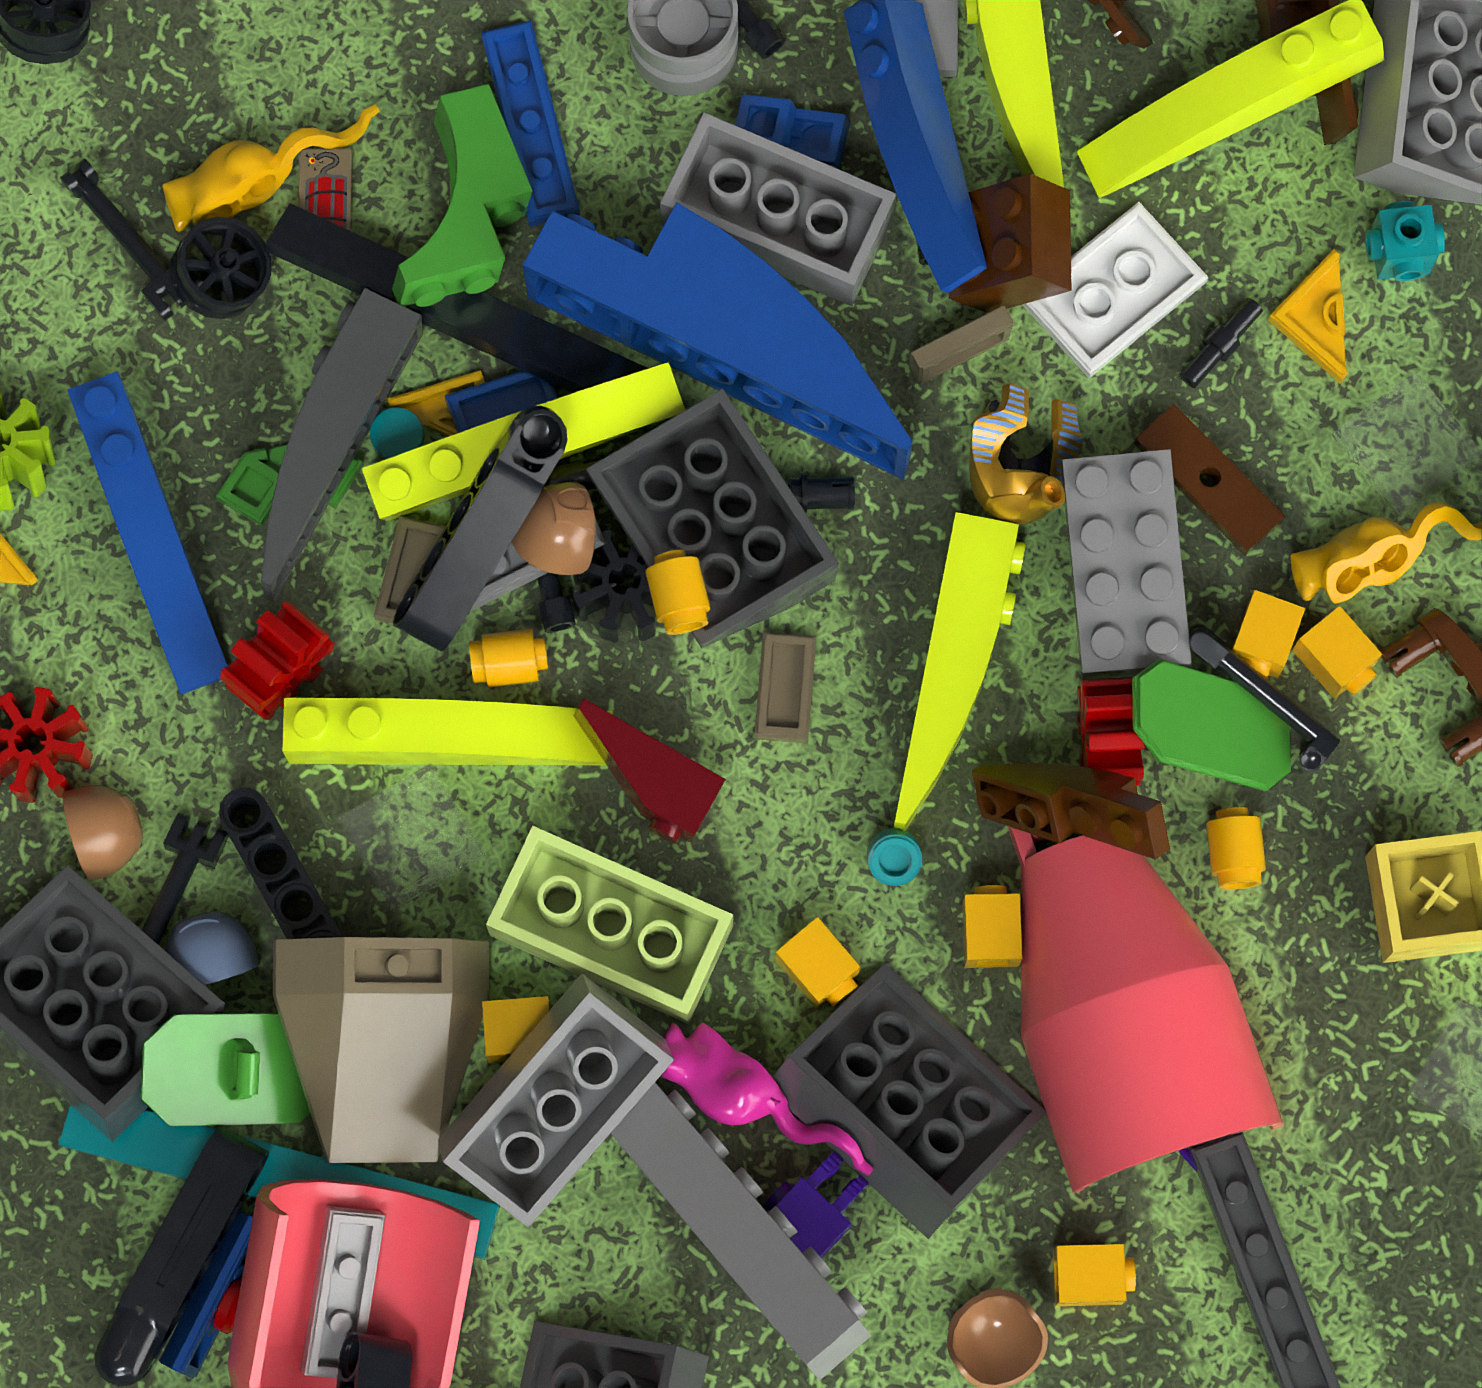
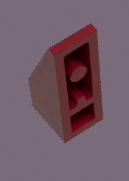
M583 698L573 716L641 816L651 821L648 828L656 835L672 843H677L679 838L689 842L695 836L726 779Z

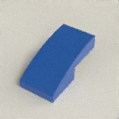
M742 94L735 122L737 127L837 169L840 168L850 125L846 114L796 109L792 100Z

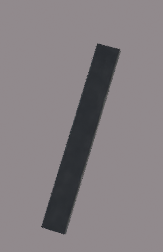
M289 203L267 239L265 249L266 252L359 295L366 288L395 303L397 301L392 288L398 265L408 259V257L291 203ZM466 291L447 295L441 301L430 306L420 307L416 303L405 306L422 316V324L571 393L649 369L484 292L468 294Z

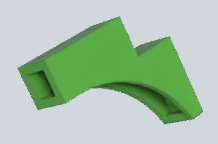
M489 84L441 95L439 98L433 123L441 140L448 165L450 181L449 208L438 229L427 243L413 256L398 265L392 291L397 303L403 307L415 303L420 307L430 306L441 301L447 295L466 291L468 294H476L498 283L505 255L492 224L495 227H505L525 216L532 188Z

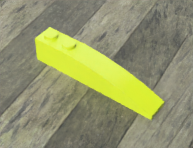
M963 0L966 25L975 24L977 43L987 86L1004 136L1022 175L1031 173L1064 187L1040 0Z
M1347 0L1261 42L1182 85L1078 150L1077 154L1098 198L1104 197L1385 61L1382 38L1363 1Z
M669 362L537 405L552 409L560 416L567 429L568 440L565 451L560 459L667 421L686 410ZM521 411L362 468L379 518L391 521L400 516L411 514L465 494L494 448L499 446L513 420Z
M955 513L894 823L895 829L906 831L935 787L962 736L981 690L1000 624H1011L1016 594L1006 592L1009 574L1020 575L1026 543L1016 541L1019 524Z
M284 698L282 751L289 764L607 766L573 716L577 708L437 699Z

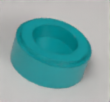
M390 408L381 412L374 419L370 428V440L375 452L382 459L386 460L423 446L424 431L414 413L404 408Z
M893 828L878 833L871 840L867 848V861L872 875L879 882L889 886H900L912 881L917 876L922 866V853L918 841L912 834L902 829Z

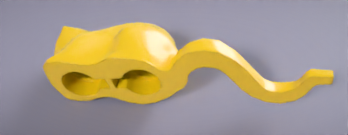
M374 104L362 110L358 121L341 132L335 133L313 127L300 128L290 133L283 140L277 153L256 142L247 140L232 141L220 146L194 172L162 185L166 204L176 231H184L191 220H193L196 226L200 221L214 217L233 218L241 211L254 208L266 202L284 183L293 168L295 156L301 150L309 146L340 149L355 143L366 132L371 118L380 112L378 106Z
M1434 502L1426 505L1419 511L1409 529H1404L1387 518H1369L1364 522L1354 524L1342 530L1318 548L1292 553L1290 555L1291 569L1296 588L1304 601H1310L1322 588L1334 604L1347 601L1367 586H1383L1398 580L1423 551L1428 532L1436 524L1448 522L1457 533L1467 540L1478 541L1482 539V521L1471 524L1456 508L1443 502Z

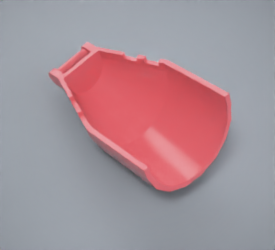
M1008 826L1021 866V1039L1072 1192L1082 1191L1094 1182L1119 1171L1190 1146L1255 1128L1270 1126L1271 1130L1282 1127L1284 1123L1230 968L1145 856L1085 837L1084 835L1037 852L1034 843L1047 839Z
M301 1179L282 1180L262 1186L255 1202L227 1362L231 1388H336L337 1378L305 1376L300 1370L326 1206L382 1211L385 1215L366 1333L408 1341L412 1351L409 1388H449L480 1220L442 1201L403 1190L359 1182Z

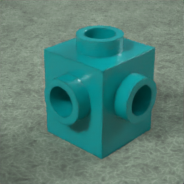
M1399 201L1385 206L1384 210H1379L1371 229H1366L1365 233L1367 257L1369 261H1375L1377 280L1394 278L1396 281H1412L1430 274L1439 254L1444 253L1445 249L1443 225L1441 222H1434L1432 205L1416 206L1412 201Z

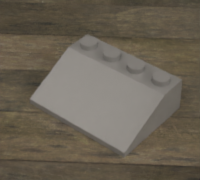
M1375 0L1372 21L1382 38L1385 61L1366 69L1354 178L1395 193L1482 205V0Z

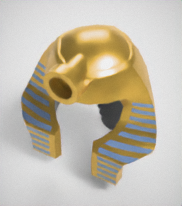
M1008 383L1002 386L1001 403L997 400L991 401L987 405L985 413L977 415L974 419L969 455L970 483L975 498L988 516L995 520L1022 525L1044 518L1049 511L1064 504L1066 495L1062 482V459L1078 458L1082 451L1083 439L1077 421V405L1059 399L1051 400V442L1036 456L1025 460L1018 459L1011 451L1012 446L1009 442V435L1026 427L1029 416V389Z

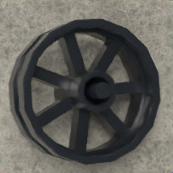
M0 0V43L12 55L27 62L39 64L64 62L78 55L88 43L91 1ZM14 6L22 9L21 11H9ZM74 10L80 18L66 15V13ZM18 25H28V26H27L26 29H24V28L19 27ZM56 27L66 30L63 32H59Z
M214 217L200 221L179 242L170 261V278L176 294L189 309L205 317L226 319L240 315L264 292L270 280L271 256L265 251V241L251 226L234 218ZM204 235L223 236L220 249L217 252ZM232 240L240 244L247 253L239 255L232 249ZM191 241H193L207 261L185 259L186 250ZM253 262L256 269V280L238 271L239 266ZM188 271L201 272L203 283L199 287L192 282ZM230 281L252 293L247 298L235 302ZM209 287L214 289L220 288L222 301H218L204 293Z

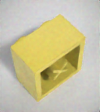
M1482 831L1381 843L1373 846L1365 856L1383 963L1482 950Z

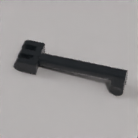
M84 158L76 164L78 170L73 174L67 171L60 177L61 182L74 197L81 198L151 279L152 282L143 288L141 292L163 320H168L174 314L170 306L162 300L164 296L169 293L181 308L186 305L176 294L170 278V268L164 264L97 186L98 174ZM188 271L192 282L199 287L203 282L193 271Z
M1202 624L1192 626L1189 630V641L1192 650L1211 666L1222 670L1305 738L1307 742L1299 752L1301 764L1308 771L1318 770L1338 746L1340 739L1231 651L1227 643Z
M178 813L163 842L165 850L178 855L142 928V931L158 945L197 864L200 863L215 869L229 838L226 831L218 829L209 847L203 845L210 825L202 821L196 823L189 839L183 837L188 828L190 817L182 813Z

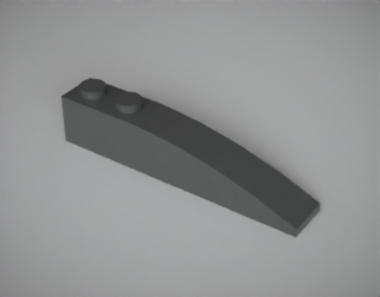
M364 288L356 303L349 301L346 304L337 323V330L340 333L332 347L324 345L315 359L312 367V374L315 377L294 423L278 473L267 525L261 576L264 597L275 602L369 433L374 419L379 415L423 336L422 316Z

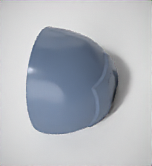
M210 911L182 919L172 929L165 947V951L203 985L236 976L260 965L256 945L248 931L232 916L219 911Z

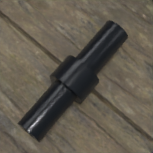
M1246 298L1223 326L1217 324L1203 339L1204 347L1180 373L1181 379L1190 387L1196 388L1220 360L1227 361L1240 346L1238 339L1263 312L1261 306L1253 299Z

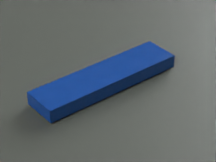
M527 21L481 32L500 112L532 188V194L526 210L529 226L546 223L552 211L565 217L570 213L580 215L532 22Z

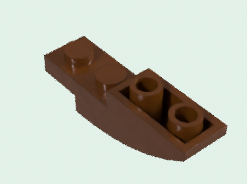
M1042 763L978 766L972 770L977 793V804L983 818L1057 843H1061L1073 833L1155 860L1170 850L1161 801L1139 795L1135 778L1088 767Z

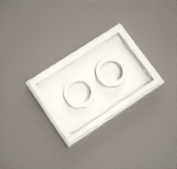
M1138 202L1071 256L1072 291L1022 305L1081 371L1090 378L1207 282L1208 276L1144 206Z

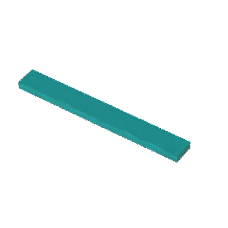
M70 1105L58 1145L186 1180L207 1141L216 1129L206 1126H168L156 1113L145 1110L111 1142ZM244 1137L269 1151L268 1159L248 1197L256 1199L258 1192L264 1185L282 1180L301 1179L359 1182L407 1191L442 1201L479 1219L480 1224L474 1257L486 1259L500 1205L345 1163H326L323 1157Z

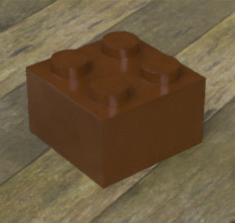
M1030 173L969 192L987 269L949 292V299L985 313H990L1004 305L1008 309L1072 291L1070 190Z

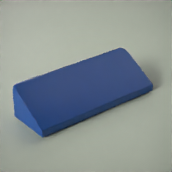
M241 1212L238 1213L159 1359L161 1364L189 1378L197 1377L219 1333V1330L214 1328V1319L224 1294L235 1280L242 1279L252 1216Z

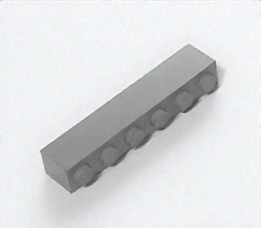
M654 1083L610 1134L820 1381L871 1337L860 1321L867 1314V1311L846 1287L838 1293L833 1290L825 1280L832 1273L831 1269L811 1246L804 1252H801L790 1238L797 1233V1230L776 1206L768 1213L756 1200L763 1191L746 1170L741 1166L733 1173L722 1159L729 1154V1151L709 1128L701 1134L697 1132L689 1122L696 1113L675 1089L666 1096L660 1087Z

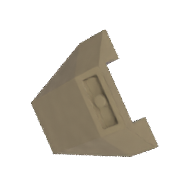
M386 937L273 940V998L326 1163L437 1162L440 1154L438 1139L449 1126L483 1018L482 1001H488L489 942L456 938Z

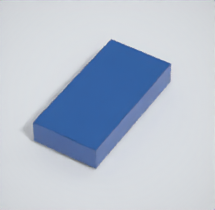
M523 370L446 395L445 403L451 414L454 428L457 433L525 410L531 406L552 401L558 397L552 383Z

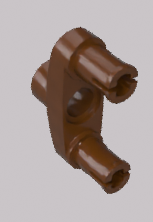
M1433 608L1416 619L1417 626L1378 650L1382 653L1381 658L1384 663L1389 662L1401 653H1406L1390 663V667H1388L1396 678L1402 676V673L1436 652L1438 655L1443 654L1457 676H1464L1467 679L1468 685L1466 689L1479 706L1477 708L1478 715L1439 738L1440 744L1446 752L1463 741L1467 742L1449 756L1453 763L1460 767L1463 765V762L1482 751V638L1473 642L1450 617L1441 610Z

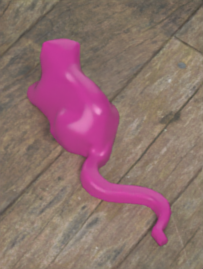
M674 1023L669 1025L663 1038L667 1041L674 1061L662 1073L661 1077L682 1086L696 1106L706 1116L721 1124L734 1126L747 1124L771 1114L779 1130L795 1143L806 1145L821 1142L833 1143L851 1157L856 1169L868 1176L873 1172V1167L864 1160L858 1144L848 1133L831 1124L821 1123L808 1126L797 1120L788 1107L786 1096L768 1071L757 1060L731 1047L710 1026L701 1023L686 1038L679 1026Z

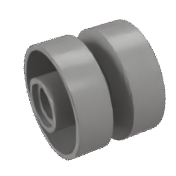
M737 0L628 1L627 13L631 58L636 70L649 85L667 94L692 96L716 87L730 73L738 53Z

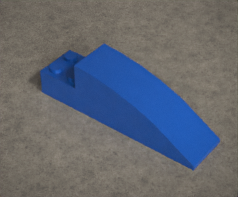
M676 202L648 256L643 254V249L627 238L616 236L613 240L596 232V227L579 215L570 213L565 217L554 211L551 212L523 263L528 299L662 364L669 362L672 369L718 391L723 388L728 396L904 480L909 469L912 448L911 438L845 339L798 290L763 259L724 230Z

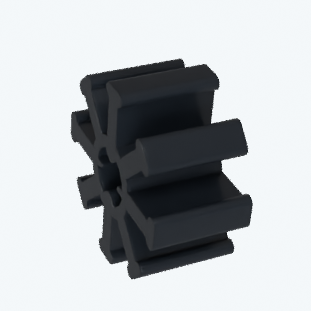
M606 530L602 532L606 544L596 548V552L598 555L603 556L607 567L590 563L587 571L573 575L576 585L585 583L595 587L582 594L580 592L573 594L575 609L581 621H586L588 615L609 606L605 619L599 621L601 638L616 643L619 639L618 628L623 615L631 613L638 628V638L640 641H645L656 635L654 617H649L644 607V604L654 607L645 573L648 566L647 564L642 565L643 558L633 543L627 558H620L613 544L612 532ZM626 577H632L635 588H628L625 595L618 594L616 583L622 584Z

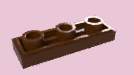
M1175 404L1169 407L1135 438L1134 444L1142 452L1171 449L1174 485L1244 556L1283 522L1285 515ZM1210 475L1216 479L1218 485L1207 487L1201 483L1200 477Z

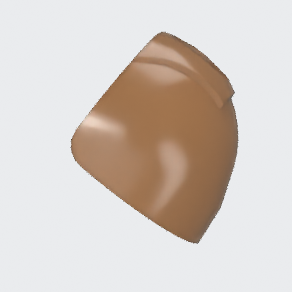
M576 482L555 483L543 487L538 499L512 540L515 550L526 562L542 571L558 575H576L588 570L594 551L596 527L595 514L587 489L582 484Z
M87 785L63 791V806L69 833L85 876L90 881H94L119 871L130 861L134 854H137L143 839L141 821L135 803L128 795L121 794L107 786Z
M1002 1288L983 1291L967 1301L956 1311L948 1326L947 1349L949 1356L965 1379L979 1388H1007L1021 1382L1039 1366L1048 1346L1047 1329L1033 1307L1021 1295L1012 1291L1002 1290Z

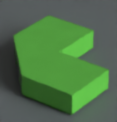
M287 445L268 450L261 448L245 452L216 495L217 500L263 527L270 516L278 473ZM356 457L353 459L329 506L337 508L364 466L363 461Z

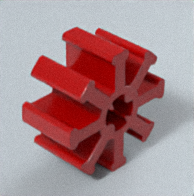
M285 601L281 605V609L276 616L268 610L257 619L256 636L252 640H244L241 637L236 642L231 653L237 659L228 667H224L220 673V679L226 684L225 687L264 720L272 719L279 706L284 708V698H298V687L303 681H310L311 683L315 681L323 671V668L317 663L327 654L330 655L334 649L335 643L329 639L330 634L290 601Z
M1133 677L1080 680V686L1077 688L1080 716L1077 717L1078 735H1081L1080 766L1135 778L1136 786H1140V780L1144 778L1141 749H1145V745L1133 730Z
M42 687L34 688L36 698L31 718L24 717L21 712L22 705L12 692H7L0 697V709L14 723L11 730L0 728V748L5 749L0 752V785H2L4 778L17 771L14 783L9 784V789L19 801L28 803L36 801V797L33 794L39 773L44 772L49 779L48 787L58 798H62L63 791L73 789V786L57 770L55 765L58 761L80 764L83 769L87 770L90 768L93 757L92 752L83 741H78L77 744L65 742V740L80 731H88L89 727L74 705H68L66 712L53 719L55 709L59 708L61 703L50 689ZM33 736H36L44 747L42 751L35 755L29 750L30 747L26 743Z

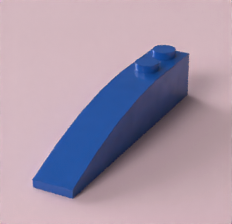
M859 0L843 12L872 127L895 192L919 247L940 290L949 293L987 269L923 5L915 0Z
M118 371L68 389L69 397L180 694L182 695L220 681L221 670L224 667H228L129 394Z

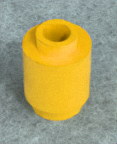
M672 550L655 556L653 558L654 565L647 568L645 573L657 621L664 623L666 634H683L706 626L709 623L706 613L711 608L698 558L686 556L685 550Z
M533 628L481 634L482 640L469 641L474 684L487 682L489 688L538 682V671L548 669L545 638L534 639Z
M1233 807L1216 811V819L1207 822L1206 829L1211 874L1218 878V888L1233 890L1261 885V872L1266 870L1260 817L1249 816L1248 808Z

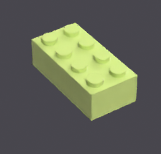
M532 825L486 926L490 936L579 976L583 973L590 980L689 1024L733 928V914Z

